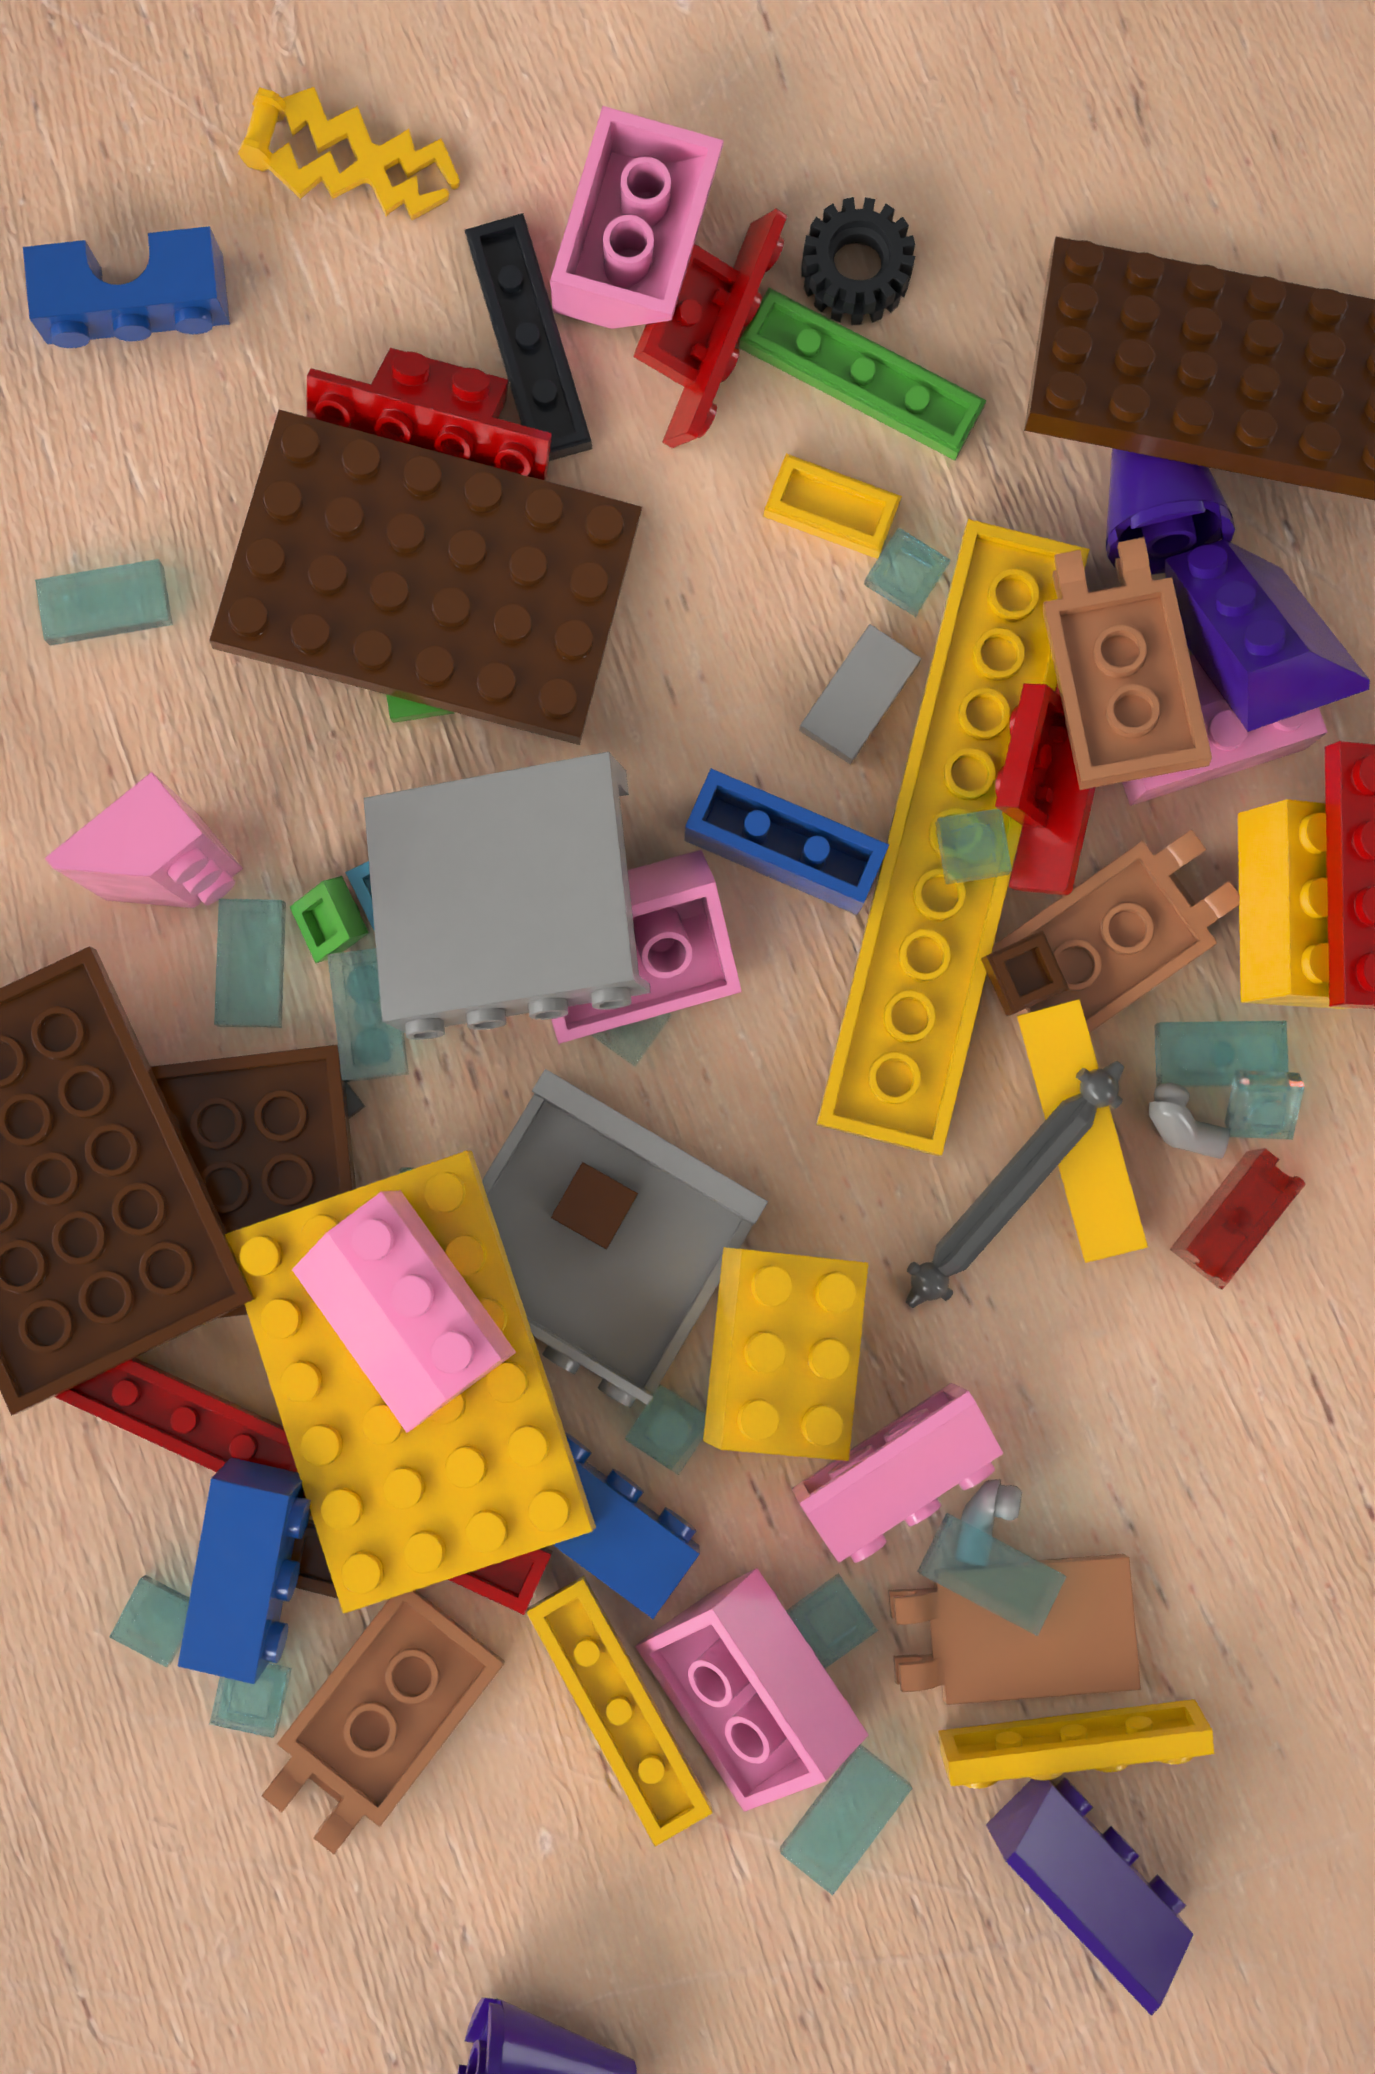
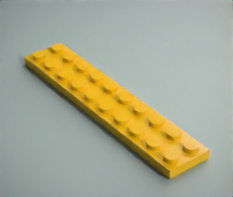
M968 519L886 842L889 844V847L880 866L816 1123L817 1126L935 1156H942L987 974L980 958L992 953L1022 830L1021 824L995 807L997 799L995 791L996 778L999 770L1005 765L1011 739L1010 718L1014 708L1019 705L1023 683L1047 684L1054 691L1056 690L1057 678L1043 615L1044 602L1058 599L1052 576L1053 571L1056 570L1054 556L1055 554L1080 550L1085 571L1090 550L1088 548Z

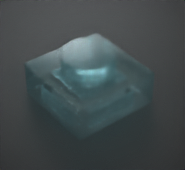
M1000 809L940 817L935 822L945 884L1009 875L1012 871L1003 815Z
M1235 1070L1224 1122L1226 1128L1229 1129V1137L1293 1140L1305 1088L1300 1074L1296 1072Z
M660 1383L649 1405L646 1404L625 1436V1440L679 1475L703 1438L706 1413Z

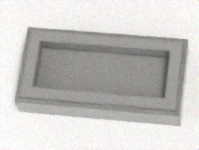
M869 624L801 723L799 731L851 765L920 664L922 658Z

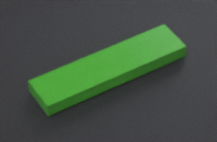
M768 288L756 315L740 338L739 348L953 460H956L987 401L771 288Z

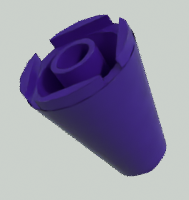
M1112 448L1106 551L1108 559L1114 568H1116L1115 560L1120 558L1118 542L1144 537L1151 575L1165 573V559L1219 541L1221 538L1229 542L1232 541L1235 532L1233 516L1209 467Z
M484 1997L481 1998L475 2007L464 2040L465 2042L474 2043L467 2066L459 2064L458 2074H637L636 2064L632 2058L501 1999Z

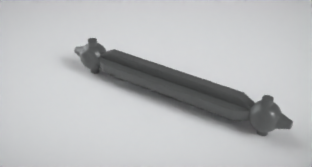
M1115 1061L1104 1069L1088 1071L1086 1068H1082L1079 1070L1076 1078L1081 1081L1080 1094L1067 1098L1058 1105L936 1245L933 1261L921 1265L912 1262L908 1266L907 1272L912 1275V1288L906 1303L911 1308L918 1306L926 1300L932 1301L939 1298L945 1301L949 1300L953 1295V1290L949 1288V1276L962 1272L970 1266L1092 1127L1097 1108L1110 1105L1116 1109L1121 1105L1123 1099L1118 1095V1081L1124 1066L1119 1061Z

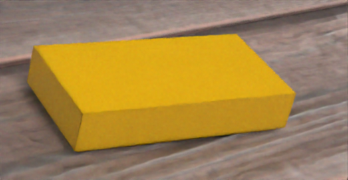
M785 454L766 503L763 517L879 559L902 496Z

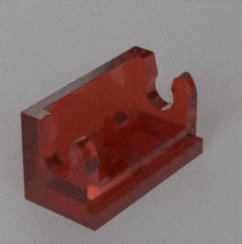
M1266 1148L1246 1151L1170 1248L1173 1253L1219 1290H1223L1228 1285L1238 1269L1306 1185L1300 1177H1291L1281 1171L1276 1166L1280 1159Z

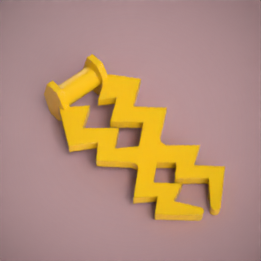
M315 86L283 98L274 91L259 87L252 103L254 110L246 137L240 145L238 155L249 168L262 172L269 169L300 199L321 181L324 183L332 199L361 184L368 183L372 186L385 216L404 204L413 221L449 200V191L447 189H440L419 195L417 175L410 178L411 176L435 162L452 189L456 190L460 186L459 177L442 138L415 151L410 130L407 129L384 144L376 145L371 142L358 105L327 121ZM286 116L292 137L308 125L318 154L347 138L357 161L339 173L329 151L299 169L289 142L273 154L269 150L276 122L282 121ZM400 162L407 178L410 179L392 187L386 170Z

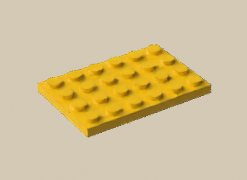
M463 1151L225 1234L255 1298L246 1303L245 1307L300 1480H302L306 1499L311 1500L310 1512L343 1614L592 1532L596 1528L472 1151ZM401 1190L516 1351L514 1355L408 1433L292 1271L299 1261L329 1230L381 1191Z

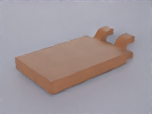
M1144 537L1118 542L1120 558L1115 560V567L1120 586L1088 592L1081 551L1076 550L1055 554L1054 556L1056 570L1053 571L1052 576L1058 599L1044 602L1043 615L1080 790L1207 767L1212 759L1172 577L1152 580Z
M1192 829L1155 855L1152 854L1142 840L1075 887L1069 895H1064L993 945L992 953L1040 931L1044 932L1069 989L1026 1008L1027 1012L1080 999L1090 1033L1217 944L1207 927L1239 905L1240 895L1230 881L1197 903L1189 895L1174 873L1207 850Z
M1125 1554L986 1564V1566L967 1565L932 1568L934 1588L888 1590L890 1617L892 1619L895 1618L896 1625L916 1624L927 1621L930 1623L932 1654L893 1656L895 1682L897 1685H900L902 1693L924 1691L942 1685L943 1701L946 1705L1141 1690L1130 1557Z
M417 1590L390 1598L278 1741L277 1745L292 1757L262 1794V1797L280 1812H283L308 1778L339 1802L313 1837L334 1855L364 1815L379 1827L383 1824L502 1668L505 1661Z

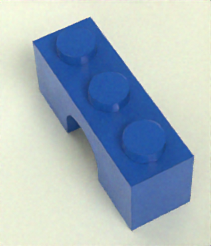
M210 226L148 233L149 261L146 269L137 279L121 285L109 284L103 281L101 266L85 240L23 247L30 321L47 345L54 344L62 348H79L87 345L90 340L116 337L123 341H141L149 338L151 333L174 330L184 334L196 335L210 331L213 326L230 324L223 254Z

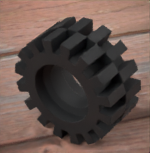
M854 197L843 199L840 212L837 211L834 204L829 205L824 209L823 220L816 216L810 225L809 235H806L801 266V277H805L804 290L807 297L815 294L814 307L821 313L827 306L832 308L830 319L839 323L843 313L852 314L851 325H862L864 314L870 315L872 323L881 320L884 308H887L892 313L898 307L900 297H905L909 287L915 256H913L915 249L913 235L906 237L909 225L903 217L895 223L892 221L895 209L888 204L884 205L881 213L873 211L875 199L865 197L863 209H855ZM859 243L867 245L878 253L881 260V268L870 279H849L843 276L835 266L834 256L837 251L847 244Z

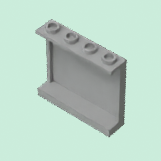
M609 751L364 798L382 1022L406 1033V1038L424 1040L445 1035V1027L467 1023L469 1029H494L506 1025V1017L529 1013V1017L532 1019H555L568 1015L569 1006L592 1003V1007L595 1009H616L630 1005L632 1003L631 996L651 993L650 983L639 976L620 806V796L629 795L626 770Z
M545 1069L532 1090L534 1093L533 1097L484 1176L482 1183L532 1334L535 1338L547 1344L542 1355L573 1374H576L580 1365L602 1377L603 1379L597 1388L627 1407L631 1408L636 1398L649 1405L657 1387L720 1282L723 1247L737 1249L741 1247L768 1201ZM582 1162L638 1193L636 1200L607 1250L550 1218Z

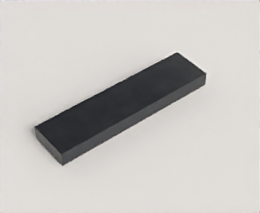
M524 214L465 229L467 244L505 372L509 379V385L521 425L552 433L549 461L591 450L592 441Z

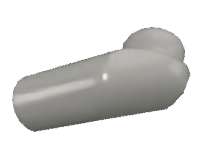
M1162 1083L1155 1088L1154 1101L1149 1103V1117L1163 1141L1174 1148L1222 1159L1228 1146L1229 1129L1194 1120L1191 1111L1186 1107L1190 1097L1189 1092L1182 1085L1175 1083Z
M1001 1479L988 1480L980 1487L963 1510L954 1559L986 1566L995 1517L1009 1521L1018 1517L1022 1498L1020 1488L1014 1485H1001Z

